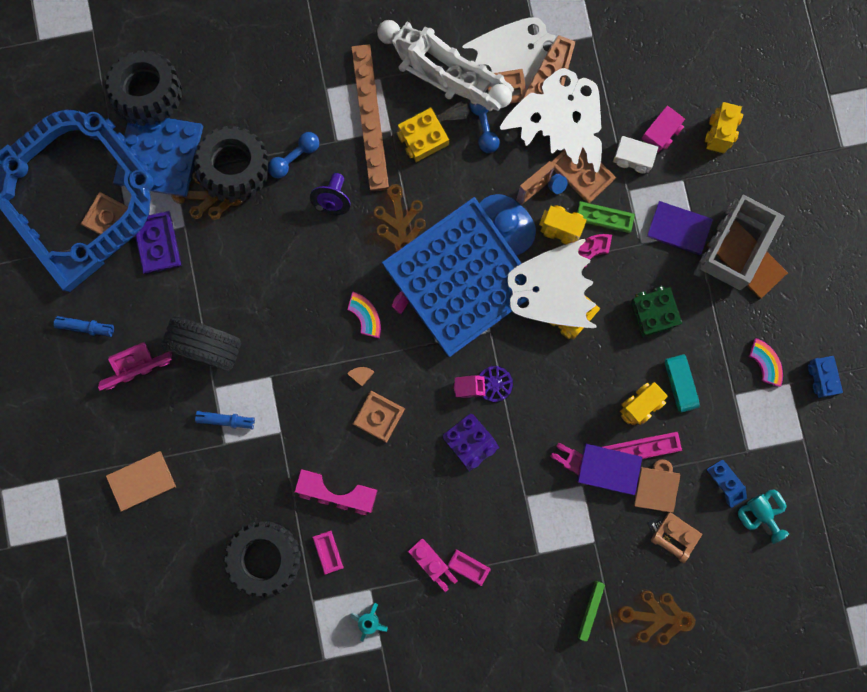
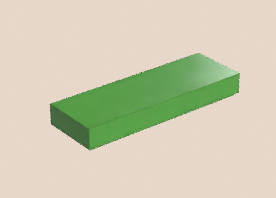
M581 201L577 213L583 215L584 219H587V224L631 233L635 216L633 213Z
M598 581L594 583L578 634V638L583 641H588L605 587L604 583Z

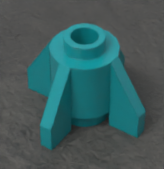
M374 603L371 612L364 613L362 616L354 613L350 615V618L358 622L359 630L362 632L360 639L362 642H364L366 634H372L376 630L387 632L388 627L379 624V619L375 615L377 603ZM367 620L371 621L372 626L370 625L369 628H367L366 623H364Z

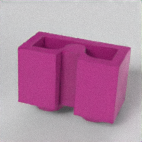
M667 105L645 132L642 140L657 146V152H660L662 148L666 150L673 142L670 138L674 134L678 136L684 128L682 123L685 118Z

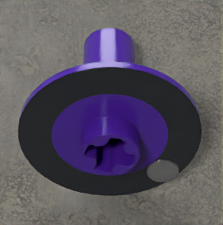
M334 173L331 176L328 187L321 186L311 191L310 201L317 210L329 215H343L349 211L351 206L350 200L341 192L344 182L343 175Z

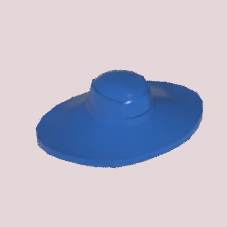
M495 194L484 198L479 203L516 256L524 253L531 247L536 234L535 224L529 213L518 202L508 196Z

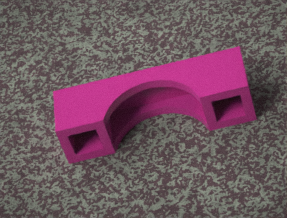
M301 469L295 492L300 493V498L310 500L311 497L318 498L319 503L329 505V502L337 503L336 507L344 510L352 507L356 509L355 513L367 515V512L372 513L378 491L357 485L352 492L346 495H335L327 490L321 474Z

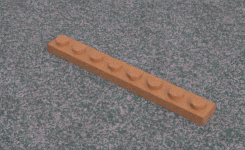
M370 44L352 46L370 191L389 189L371 48Z

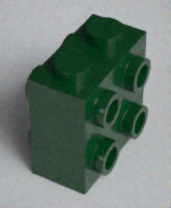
M664 286L653 289V292L646 294V291L635 294V298L631 300L642 337L679 327L682 324L671 287L665 289Z

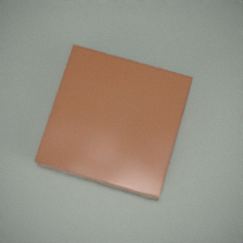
M99 192L81 225L101 235L127 211L128 206Z
M371 391L353 425L387 443L405 408Z
M641 467L634 505L674 512L680 473Z

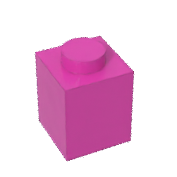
M476 375L456 377L454 384L456 397L485 396L484 377Z

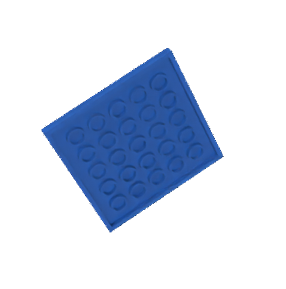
M473 197L381 264L446 355L450 357L512 312L510 298L513 295V291L508 286V274L522 263L479 202ZM518 274L514 281L517 285H524L527 278L523 274ZM535 286L533 287V292L537 293L539 287ZM520 297L517 300V305L520 306L528 298Z

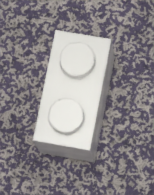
M622 136L613 162L623 168H634L639 173H649L652 169L658 147Z

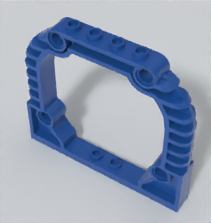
M63 110L51 113V115L44 117L42 121L34 125L24 136L16 140L13 145L7 144L0 150V209L62 290L71 292L104 265V260L138 234L145 225L150 213L151 195L149 191L154 185V180L148 172L150 168L145 162L138 160L137 156L139 155L133 147L129 148L126 145L127 139L122 133L115 131V124L109 118L105 119L96 112L85 114L75 110ZM99 120V124L94 127V122ZM71 130H81L90 138L101 140L125 170L124 184L131 194V200L127 211L122 217L90 244L76 243L71 247L70 252L51 251L49 253L38 239L40 237L34 229H30L27 225L29 223L28 220L16 211L9 200L15 196L18 178H22L27 174V163L58 136ZM18 163L16 170H13L14 165ZM145 177L144 183L139 185V180ZM85 249V256L81 258L80 253Z

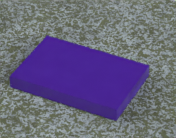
M659 201L647 237L701 255L713 219Z
M165 211L149 215L145 225L135 235L143 274L180 267L181 261L171 212Z
M585 444L577 482L635 495L642 457Z

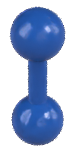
M470 101V109L475 115L479 116L483 131L479 138V147L483 152L493 153L498 149L500 141L495 133L490 132L486 116L489 110L480 104L475 105Z
M312 132L303 133L298 140L299 146L285 158H272L268 163L269 174L274 178H282L288 173V164L303 152H315L319 147L317 135Z

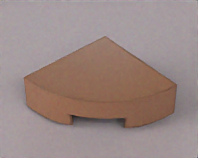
M358 367L347 374L363 386L375 372L366 367Z

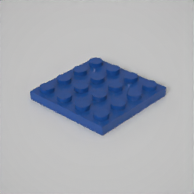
M165 118L162 122L159 120L153 125L146 123L145 126H140L138 123H127L124 135L127 139L126 145L129 148L133 147L139 155L137 156L138 160L145 162L150 168L148 172L154 180L153 188L150 191L187 198L194 169V153L197 150L203 130L202 124ZM119 163L117 164L113 183L126 187L124 184L126 172ZM145 177L139 180V185L144 183Z

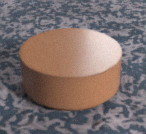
M658 460L652 467V469L673 472V467L667 460Z

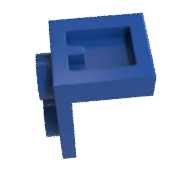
M724 460L707 469L710 476L725 493L726 503L730 508L747 499L746 487Z

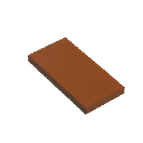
M734 219L729 229L730 231L725 236L716 256L727 267L741 273L757 241ZM766 251L754 277L747 287L761 299L788 272Z

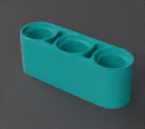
M685 354L665 359L667 374L679 412L699 408L698 395Z

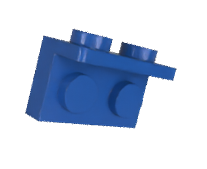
M834 356L816 358L809 361V372L813 375L815 382L813 383V389L818 398L843 393Z

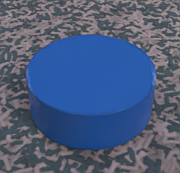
M555 174L549 180L548 187L555 194H560L566 189L568 182L566 177L561 174Z

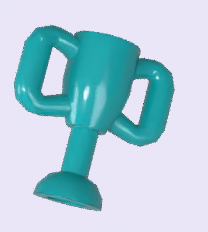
M769 490L765 494L762 493L754 497L738 511V517L749 530H754L762 523H766L773 533L771 536L772 544L783 540L789 535L788 531L780 530L773 520L775 515L783 513L787 507L786 502L776 490ZM771 496L778 504V509H772L768 501ZM746 511H752L753 515L757 518L754 523L750 521L745 513Z

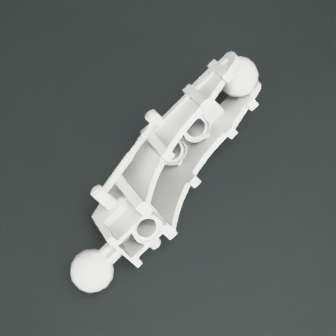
M385 20L379 24L377 29L379 39L386 44L393 43L400 58L403 60L398 67L400 71L404 72L407 70L446 92L445 97L447 99H451L454 94H458L470 99L471 103L475 105L480 104L490 111L493 109L499 111L500 108L510 104L514 88L505 81L503 75H495L487 70L486 65L481 64L479 66L474 61H468L461 57L457 49L450 48L435 36L432 28L424 27L422 31L413 29L409 22H406L400 30L399 25L392 20ZM426 52L430 53L450 68L445 72L442 67L435 65L424 54ZM489 86L492 87L488 94L485 93Z

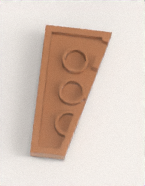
M560 35L555 38L521 100L530 93L544 94L542 90L543 82L559 69L569 68L575 41ZM566 75L560 77L559 81L562 86H564Z

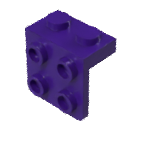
M473 414L466 416L443 435L445 442L455 452L469 472L473 468L478 467L483 460L493 455L499 449L492 435Z

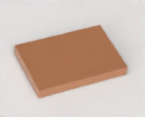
M583 147L577 164H574L572 158L567 156L566 150L561 152L551 162L554 165V170L566 177L568 184L587 203H591L616 179L602 163H600L599 170L596 173L593 163H588L587 153Z
M550 161L520 185L516 199L520 205L524 204L549 183L554 169V165Z
M160 451L106 476L121 511H125L176 487Z

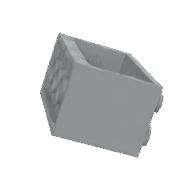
M744 194L739 199L735 198L733 203H730L725 212L728 215H726L724 220H721L717 227L719 231L709 242L708 246L711 248L703 254L700 263H702L700 270L738 290L750 284L785 217ZM738 211L765 225L741 273L713 260L725 236L729 233V229Z

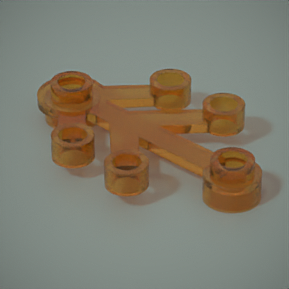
M195 171V172L192 174V178H193V180H194L196 183H198V180L195 179V177H196V171ZM188 191L187 198L183 196L176 197L174 194L171 195L173 201L177 204H182L187 199L205 200L198 207L194 206L190 209L189 213L193 219H199L202 213L218 200V196L213 198L208 194V191ZM225 199L218 207H211L208 214L213 220L219 219L231 205L238 206L243 201L236 199L235 202H229L228 199ZM195 210L199 211L197 215H193ZM213 211H218L217 215L212 216L211 214Z
M393 184L388 189V196L393 200L396 219L386 213L382 206L374 209V215L398 230L399 237L389 232L388 227L384 224L379 225L377 228L378 235L394 243L397 252L401 249V244H409L417 237L420 231L425 229L426 222L424 219H417L413 230L408 236L406 235V228L416 214L422 211L423 204L419 200L413 201L410 211L403 217L401 205L403 189L400 185ZM398 189L399 192L397 194H393L392 190ZM415 204H419L421 207L419 209H415L413 206ZM382 210L383 214L377 215L376 212ZM422 222L424 225L419 228L416 224ZM381 228L386 229L384 234L379 232Z
M648 590L642 592L641 598L651 606L655 613L634 611L629 606L621 607L618 612L619 618L626 623L632 622L634 619L654 622L646 630L638 632L637 638L643 643L648 642L650 637L667 623L674 625L666 633L661 632L657 635V641L662 645L668 644L670 639L679 631H690L695 625L694 616L690 612L682 611L674 602L673 596L670 593H663L661 595V602L668 605L675 616L667 615L654 599V594ZM646 593H650L651 598L649 600H645L644 595ZM669 595L670 601L666 603L664 597ZM628 610L629 616L623 617V612ZM686 617L688 619V623L686 625H683L681 621L683 618ZM642 633L647 634V638L645 640H642L640 638V635ZM662 635L666 636L665 642L660 641Z

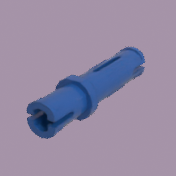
M59 316L54 320V328L85 332L92 336L97 334L112 337L114 332L113 325L97 323L94 320L88 322Z
M197 411L196 415L198 417H195L196 423L230 426L232 429L238 427L253 430V424H255V417L238 416V414L226 415Z

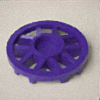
M491 366L480 373L479 376H483L485 380H488L487 384H485V387L488 388L485 390V396H482L484 399L491 402H499L509 396L513 388V379L507 370L499 366ZM492 369H496V376H492ZM499 370L505 374L499 377ZM489 371V377L483 376L485 372ZM508 376L509 381L502 382L501 379ZM510 383L509 390H507L503 385ZM500 389L506 392L504 396L499 392ZM488 390L493 392L490 398L486 396ZM495 392H496V393L499 395V397H500V398H498V399H492L493 396H494V394H495Z

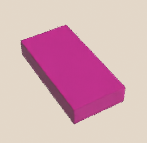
M332 531L314 536L313 540L324 574L344 568Z
M457 549L447 566L482 586L491 568Z

